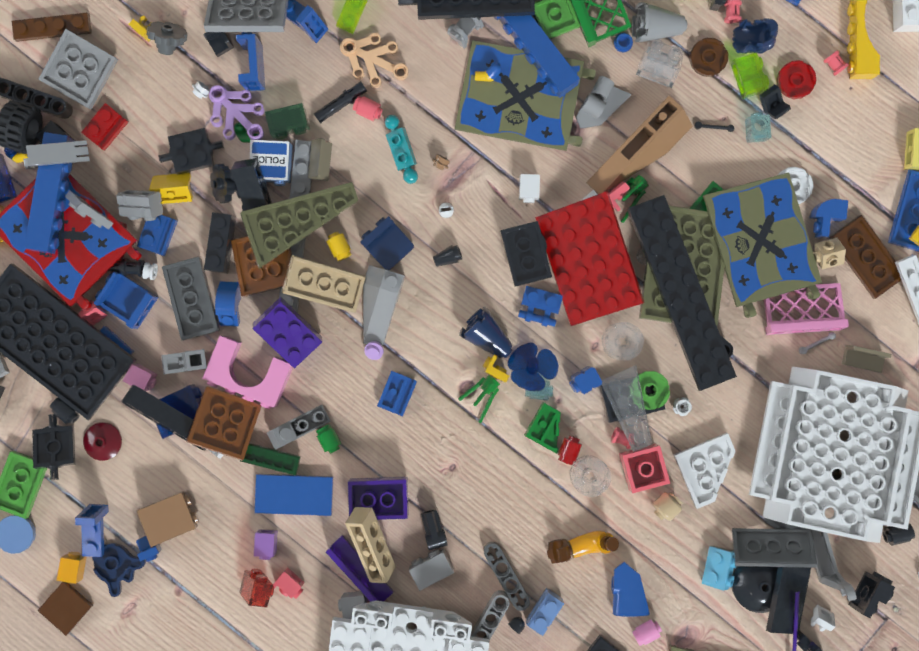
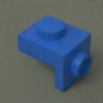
M147 536L136 541L140 550L137 554L140 561L145 559L147 562L154 560L162 550L160 544L151 547Z

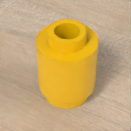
M335 232L328 236L329 240L326 242L334 258L341 261L352 255L350 252L351 248L343 233Z

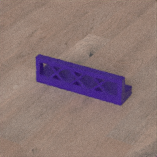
M343 535L328 547L326 554L370 602H384L393 594V589L387 583H372L369 581L357 550Z

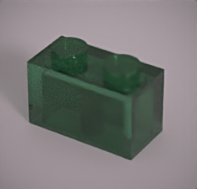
M303 103L265 112L269 132L273 138L284 139L289 134L301 135L306 133V130H310Z

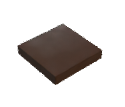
M62 582L37 611L67 636L93 607V604L68 582Z

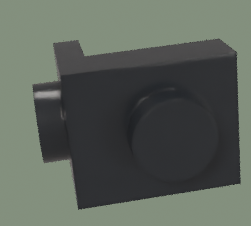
M775 84L759 95L764 113L774 119H778L791 110L790 105L783 101L780 87Z

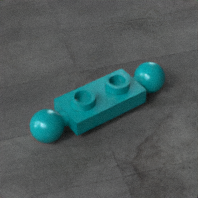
M388 115L384 123L391 132L386 134V138L397 170H405L403 173L404 181L408 184H413L418 179V173L411 167L416 165L417 162L405 128L401 127L398 129L400 124L399 118L396 115Z

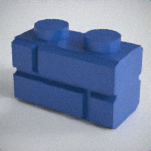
M587 366L580 370V372L571 375L569 384L574 392L586 394L592 388L602 385L603 381L595 368Z

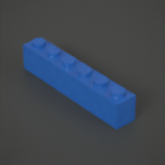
M531 15L494 17L496 20L501 21L506 34H511L514 38L516 47L525 52L527 61L531 65H535L538 75L541 79H545L548 82V87L554 95L557 94L561 98L578 86L579 76Z
M44 132L42 144L74 142L75 140L66 135ZM72 163L38 166L24 244L25 249L55 254V251L58 249V233L62 228L61 216L62 211L66 207L64 199L65 193L69 189L68 176L72 171Z

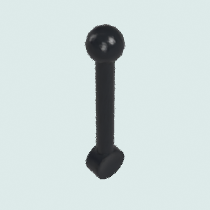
M699 121L694 124V128L697 130L710 128L733 132L735 129L733 125L702 124Z

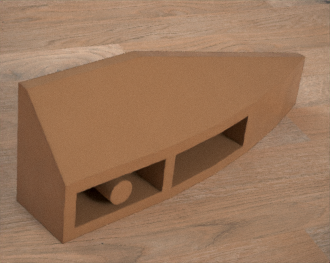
M669 95L586 183L597 194L606 192L666 155L693 127L684 109Z

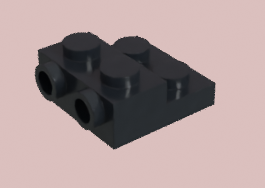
M865 571L855 590L857 599L851 600L848 605L862 615L871 618L877 611L879 601L887 604L893 597L895 589L892 586L893 581L875 571L873 574Z

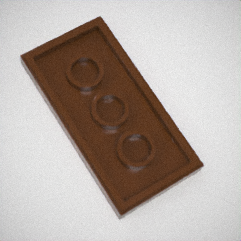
M862 215L857 216L829 237V239L838 238L846 249L845 261L873 299L878 298L901 281L895 259Z

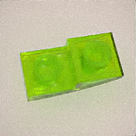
M346 0L336 26L354 34L368 0Z

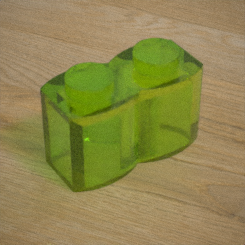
M757 53L734 59L731 62L732 71L742 99L763 93L768 89L769 78L762 71L763 60L761 57H758Z

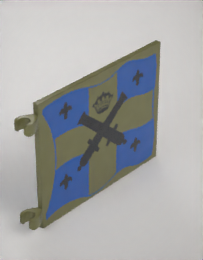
M472 40L455 130L567 151L568 144L577 147L581 146L582 137L570 136L581 77L593 80L596 70L583 68L584 61L565 58L580 80L578 86L559 98L557 94L554 95L550 91L548 82L540 78L535 65H531L527 61L526 54L522 49L519 50L517 48ZM492 62L500 63L501 72L493 81H475V71H486Z
M789 172L703 196L736 307L743 306L746 318L757 315L756 309L752 304L753 302L805 287L808 299L820 297L816 284L822 283Z

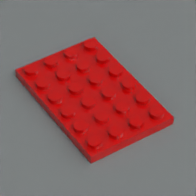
M608 191L535 217L536 221L539 222L541 234L546 240V252L560 294L563 296L562 301L571 326L645 303Z

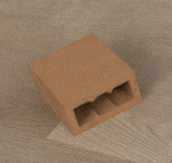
M184 491L137 510L151 547L198 527V516L196 512L192 513L189 506L192 505L191 499L188 494L185 495Z

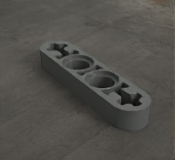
M488 542L484 546V555L513 606L519 611L526 610L530 605L528 594L498 543ZM489 547L497 548L495 552L499 559L492 563L495 560L494 556L491 553L488 554ZM499 563H505L507 570L500 573L497 571L496 566ZM508 580H515L517 586L514 589H508L506 587ZM518 592L522 599L526 598L524 605L517 604L518 599L514 593Z

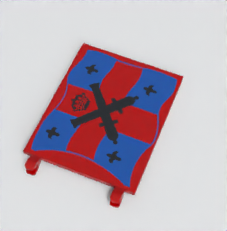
M69 173V189L65 195L69 190L91 207L105 215L114 224L110 229L103 225L99 228L90 221L91 217L86 215L84 218L74 211L75 209L68 205L70 201L65 197L66 207L62 211V228L58 233L59 246L55 254L25 249L24 244L35 178L0 213V237L69 306L72 307L77 302L82 309L88 310L92 307V303L83 295L126 252L135 260H139L142 257V254L133 247L138 240Z

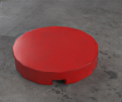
M801 60L785 64L777 76V86L780 87L781 93L791 99H802L809 95L817 81L813 67Z

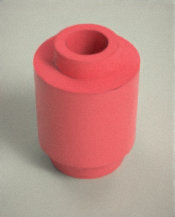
M358 96L353 105V110L356 111V114L371 121L379 119L383 111L380 103L365 96Z

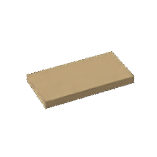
M292 255L281 293L356 313L366 276Z

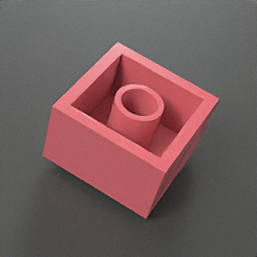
M655 443L619 453L630 492L636 493L670 484L660 445Z

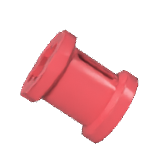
M727 0L725 2V23L734 24L742 20L740 16L742 1Z
M838 50L824 60V63H828L834 71V76L849 66L840 57Z
M616 427L611 437V443L616 442L630 449L634 442L635 433H627Z

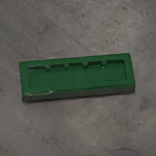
M249 443L244 460H240V462L296 476L301 456Z

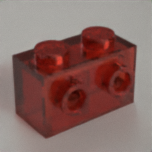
M245 570L239 593L248 606L268 607L269 599L274 593V586L262 570Z

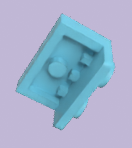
M709 546L702 584L723 591L733 586V569L737 567L734 561V551Z

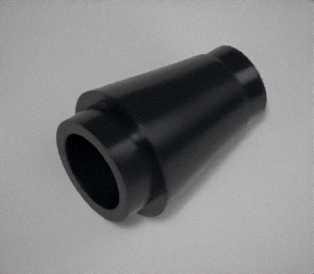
M451 245L433 256L437 267L459 263V260L463 259L458 245Z

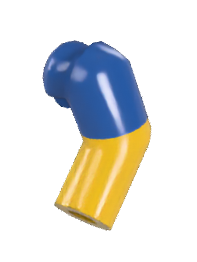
M492 62L486 71H475V81H493L501 72L500 63Z

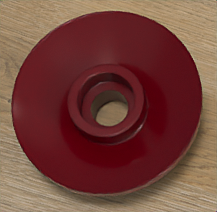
M104 422L94 424L84 435V449L95 460H109L115 457L121 449V434L112 424ZM98 439L103 441L101 446L97 443Z

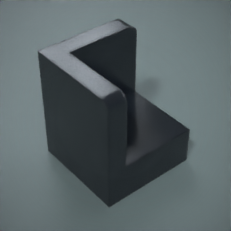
M206 32L203 34L217 57L234 48L225 32Z

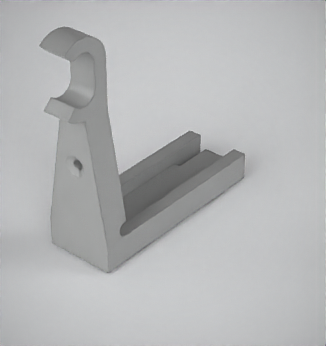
M87 140L26 145L28 158L23 159L25 169L38 168V166L90 161L89 156L77 157L89 155Z
M812 530L817 567L815 569L819 582L839 590L842 597L847 595L848 601L857 599L852 585L846 582L838 572L828 534Z

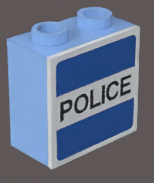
M250 140V159H258L265 183L272 182L275 186H285V183H291L293 145L289 141Z

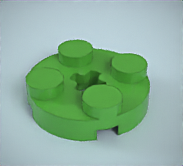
M644 371L633 379L630 395L633 401L643 409L660 408L669 399V383L658 372ZM653 385L655 393L647 395L645 388Z

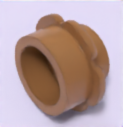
M439 154L432 158V161H434L433 165L440 170L449 168L450 160Z

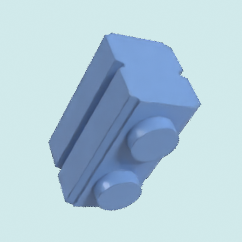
M546 588L526 618L527 626L543 636L547 631V627L551 625L564 605L563 598Z

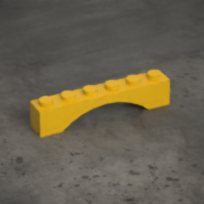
M850 0L847 14L850 16V23L847 28V33L850 35V42L847 46V53L849 54L847 72L849 73V79H873L880 75V55L873 47L865 26L867 0Z

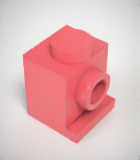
M287 567L273 583L272 587L275 589L278 586L279 591L284 596L296 599L303 592L301 587L305 582Z

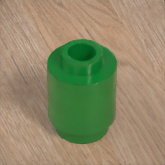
M330 424L316 431V437L324 452L328 451L331 454L340 449L338 445L342 443Z

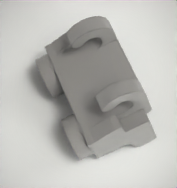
M479 17L460 18L456 25L452 24L448 28L447 33L465 49L468 43L467 36L474 28L476 30L482 29L484 24Z

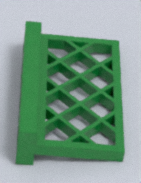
M570 0L588 48L601 40L632 27L621 0H616L618 5L615 11L605 7L607 0L604 1L602 6L592 2L593 0ZM590 6L601 9L597 19L589 16ZM603 10L613 14L610 23L599 20ZM615 16L624 18L626 25L621 27L612 25ZM598 23L608 27L606 33L597 36L595 31Z

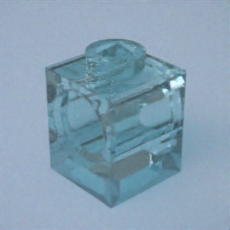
M762 112L751 114L745 120L747 143L765 142L771 138L770 115H763ZM755 123L760 124L761 131L755 129Z

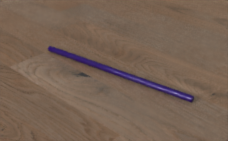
M795 592L792 651L797 649L799 592Z

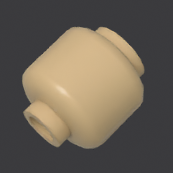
M664 492L653 503L656 509L654 513L661 520L665 518L668 521H672L682 511V502L672 492Z

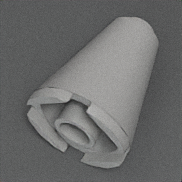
M645 2L638 3L635 7V10L638 11L636 16L632 17L631 24L632 37H636L635 42H646L682 35L687 29V20L681 14Z

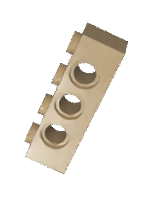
M355 507L345 522L369 581L372 583H387L396 565L372 508Z

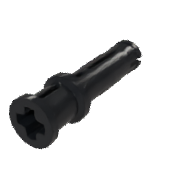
M124 258L121 261H117L108 271L120 272L125 276L135 274L143 277L145 261H129V259Z

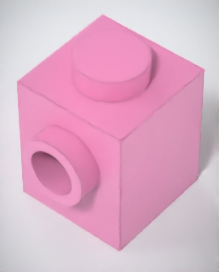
M138 363L131 364L123 382L131 386L135 385L144 391H149L154 388L157 382L155 379L157 373Z

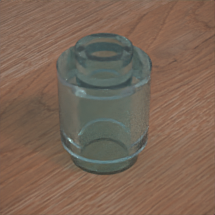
M526 381L525 397L548 400L549 397L553 396V385H550V381Z

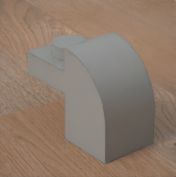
M204 349L161 355L163 374L207 368Z

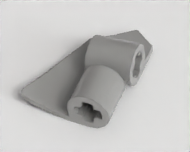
M599 76L592 92L588 94L576 116L580 129L602 125L631 94L614 87V82L609 78Z

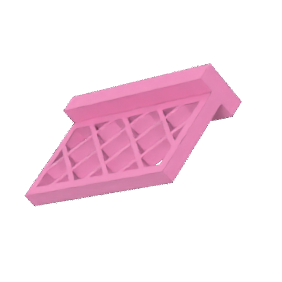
M840 283L816 285L820 292V297L816 298L814 302L805 295L806 287L795 290L800 296L795 303L786 296L788 293L779 295L781 298L776 304L769 298L764 299L767 327H765L766 335L837 331L849 327L848 319H845ZM835 288L836 297L833 300L824 294L827 289ZM821 297L830 303L825 310L816 304ZM802 298L811 304L806 311L797 305ZM783 299L791 305L787 312L778 307ZM831 306L838 310L839 317H832L827 313ZM812 307L822 313L816 319L807 314ZM793 308L802 314L799 320H794L788 315ZM774 309L783 315L780 321H772L771 313Z

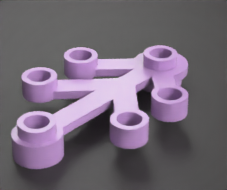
M215 85L210 89L209 98L214 103L213 115L210 121L214 127H221L223 125V119L220 116L222 105L227 109L225 129L223 130L225 139L233 140L236 136L233 129L234 117L245 127L251 140H261L263 138L264 131L262 127L258 124H252L241 113L253 112L256 116H261L265 112L261 103L232 104L228 100L241 99L243 103H249L252 100L250 91H227L225 87ZM256 108H261L260 111H255ZM215 119H220L219 122L214 123ZM231 131L232 134L230 136H227V132ZM256 132L260 133L258 136H253Z

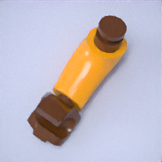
M593 531L573 538L568 542L566 539L548 542L547 555L552 564L570 561L571 555L572 558H577L591 553L607 554L611 551L614 552L619 547V541L608 532Z

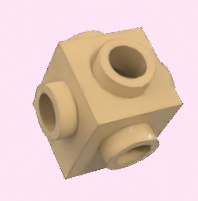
M838 238L815 243L813 254L816 263H818L821 269L844 264L846 249Z

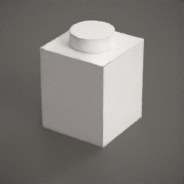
M521 174L519 179V200H523V203H535V200L539 199L540 175Z

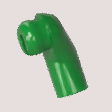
M240 122L236 123L234 131L238 139L243 143H250L251 139L245 127Z

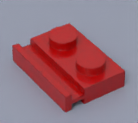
M105 103L81 133L105 151L128 124V121Z

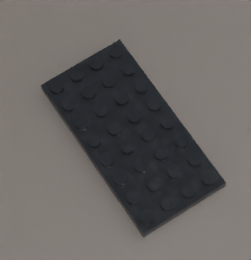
M9 264L0 276V353L84 418L90 420L127 373L131 364H134L137 359L87 320L81 318L78 313L15 264Z

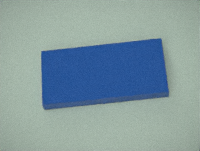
M910 169L907 172L888 243L919 252V246L909 239L919 225V171Z
M256 474L255 513L332 516L333 477Z

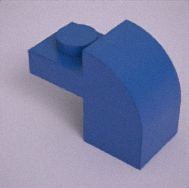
M830 199L813 208L809 219H817L813 226L815 238L824 239L829 237L831 221L840 222L847 219L848 200Z
M220 281L215 298V314L218 315L219 326L239 327L238 306L241 299L239 282Z

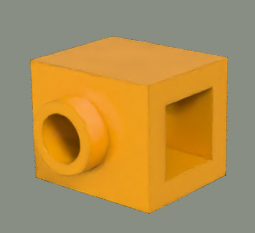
M68 552V554L60 557L56 581L74 584L81 581L87 557L80 556L79 552Z

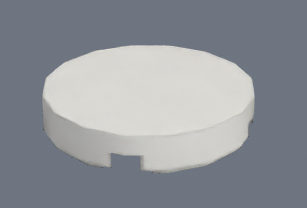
M786 168L778 175L789 172L798 204H801L812 194V178L803 168Z

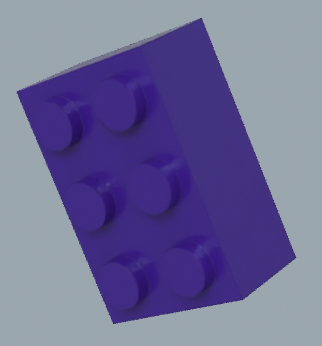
M282 297L277 299L253 322L252 329L294 369L322 343V336Z
M408 477L350 478L348 481L349 516L355 507H366L373 509L377 520L408 519Z

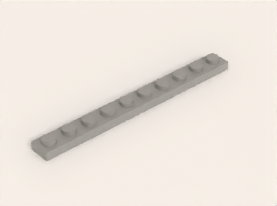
M296 140L290 199L311 193L312 179L308 178L312 141ZM306 237L290 247L292 255L304 258ZM280 288L279 298L282 297L298 313L299 298L281 293L282 288Z

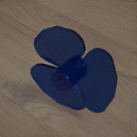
M534 343L521 345L512 352L508 360V367L510 370H513L511 372V380L518 387L528 391H541L545 388V380L542 376L549 380L554 379L557 376L559 365L556 356L549 349H542L537 355L538 348Z

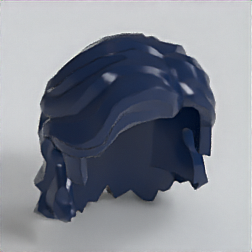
M769 18L754 20V23H751L748 19L741 20L739 27L733 30L734 37H732V40L734 42L732 46L737 53L762 54L772 49L778 34L777 22Z

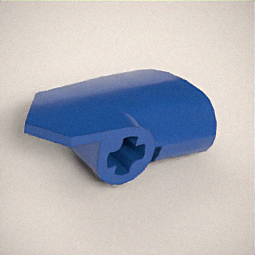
M625 562L621 563L614 569V576H612L611 580L613 615L622 617L649 616L650 612L640 574Z

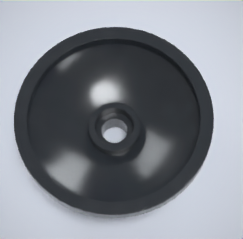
M737 566L732 575L734 576L732 592L736 600L749 611L755 613L769 612L778 567ZM767 584V588L762 590V586Z

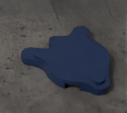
M117 543L104 544V555L102 557H92V560H94L93 571L99 579L108 585L109 593L112 597H117L121 594L122 580L128 583L133 581L135 570L143 568L146 564V560L140 561L127 548Z

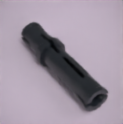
M361 81L347 91L345 89L342 91L343 94L313 113L320 124L343 107L353 104L358 96L367 92Z

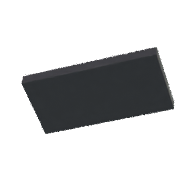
M778 567L766 631L770 633L793 634L795 592H799L797 634H799L811 568Z

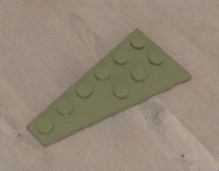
M346 183L242 211L240 215L258 268L260 269L358 201V197L353 183Z

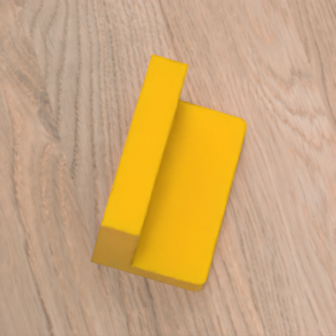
M190 173L155 175L152 177L149 190L160 192L161 204L192 202L193 200L190 188Z

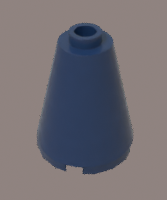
M483 307V310L481 308L477 310L467 320V328L464 329L462 327L460 330V337L492 355H497L498 358H506L512 352V343L486 307Z

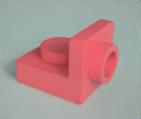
M624 181L608 192L613 208L617 212L621 208L615 200H621L630 189Z

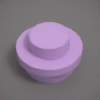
M373 341L366 345L364 352L369 359L378 360L382 357L384 349L379 342Z

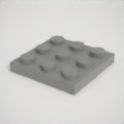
M65 29L39 80L83 106L92 109L118 59Z

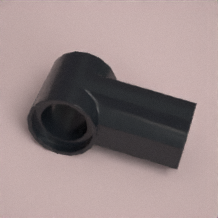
M437 509L421 513L428 549L433 550L448 546Z

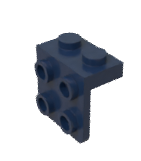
M388 216L386 219L382 217L375 224L377 227L373 231L368 230L361 236L363 240L360 241L385 270H391L414 249V244Z

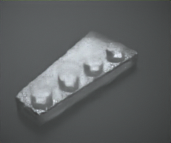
M635 365L602 380L605 393L633 452L652 444L638 371Z

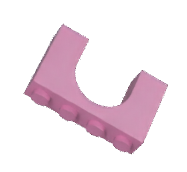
M219 336L202 379L207 380V384L210 386L218 387L219 385L224 387V391L235 395L237 392L243 395L242 398L247 401L261 402L260 406L271 409V407H277L293 367L286 360L273 357L264 380L256 386H246L238 381L233 370L234 361L242 343L226 336Z

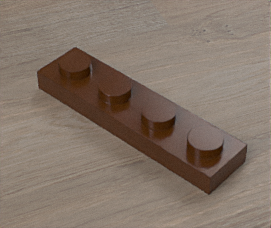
M87 12L12 21L13 40L16 42L61 37L65 29L76 35L92 34L90 14Z

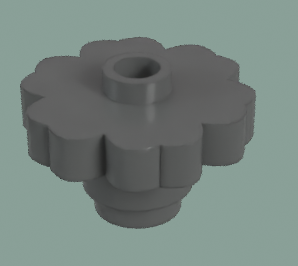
M158 21L150 23V26L147 27L146 35L148 39L154 40L160 54L172 55L177 46L184 45V42L187 41L188 33L186 29L180 28L177 24Z

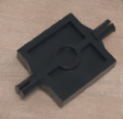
M201 128L168 136L169 153L158 155L160 163L172 161L175 173L178 175L214 166L213 150L224 148L222 140L211 143L207 130Z
M50 414L48 415L49 426L43 429L32 430L33 468L50 469V480H59L58 468L76 465L75 433L73 425L59 426L57 425V416Z

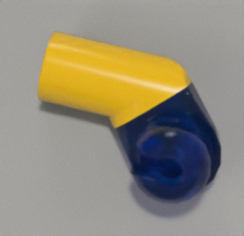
M4 148L6 156L16 163L24 162L23 159L28 158L27 154Z

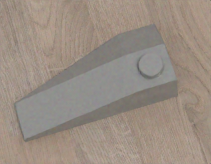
M369 265L363 284L364 344L377 341L383 347L405 280L404 275Z

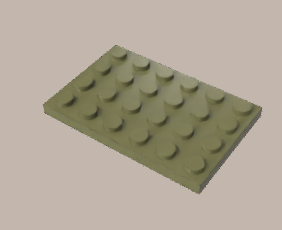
M669 206L716 326H718L724 265L708 212ZM646 259L642 290L645 303L640 306L639 319L672 323Z

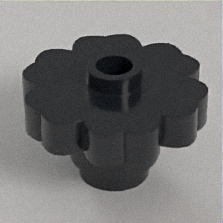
M215 164L212 167L213 173L210 174L213 196L221 204L229 203L232 201V194L236 192L235 181H232L230 177L229 166Z

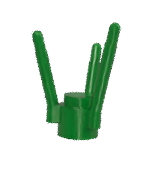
M640 175L635 179L631 177L626 182L630 187V191L626 193L622 201H625L632 194L637 195L630 207L638 203L640 198L646 193L645 189L649 186L648 182ZM628 211L622 218L621 223H624L625 220L628 218Z
M490 375L486 379L482 377L477 384L460 396L458 400H463L481 386L483 392L473 405L477 406L486 394L490 395L478 420L479 423H482L495 395L499 391L498 386L500 383Z

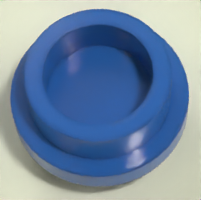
M620 33L614 39L615 49L622 53L629 51L633 45V39L627 33Z

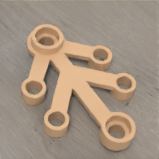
M372 33L369 37L357 41L353 38H345L340 44V50L344 56L349 57L355 79L361 80L364 77V70L359 66L357 56L364 59L370 76V85L373 88L381 86V79L377 76L374 64L392 72L397 80L407 78L408 68L405 64L398 63L394 65L378 57L386 53H397L398 45L396 42L390 41L387 45L365 51L361 48L370 44L378 46L381 43V37L378 33ZM378 37L379 39L377 42H373L372 38ZM352 45L353 49L348 51L346 49L347 46ZM395 45L396 48L395 50H389V46ZM360 70L362 74L360 76H356L355 72ZM399 70L404 71L402 76H399L397 73ZM373 79H378L379 83L373 84L372 81Z

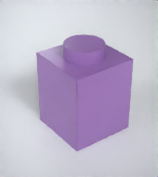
M259 529L255 532L254 556H259L261 560H269L275 556L277 552L278 530Z

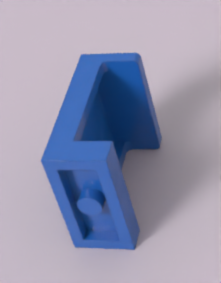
M242 32L241 35H236V40L243 50H248L250 73L238 74V81L248 91L266 90L263 45L252 32Z
M113 272L106 278L104 288L100 289L95 295L96 300L94 304L101 306L126 322V325L131 329H138L159 297L120 272Z

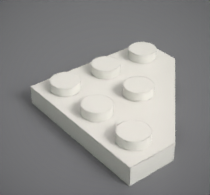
M728 433L674 454L696 509L715 502L719 487L724 481L728 465L735 454V449Z

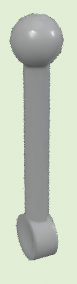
M830 332L827 337L807 347H800L799 353L806 354L807 350L829 339H835L836 334Z

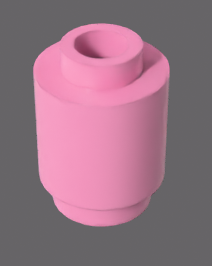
M651 619L637 626L636 630L632 631L639 646L647 645L660 638L659 633L662 632L657 621L653 622Z

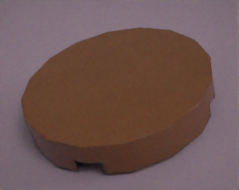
M704 38L697 42L690 52L689 61L691 67L701 76H715L726 67L728 51L720 40Z

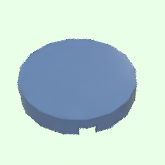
M16 515L2 519L0 522V548L11 554L21 553L29 549L36 537L32 521Z

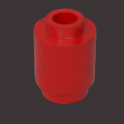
M569 435V438L564 437L558 453V460L573 465L582 447V444L579 443L580 439Z

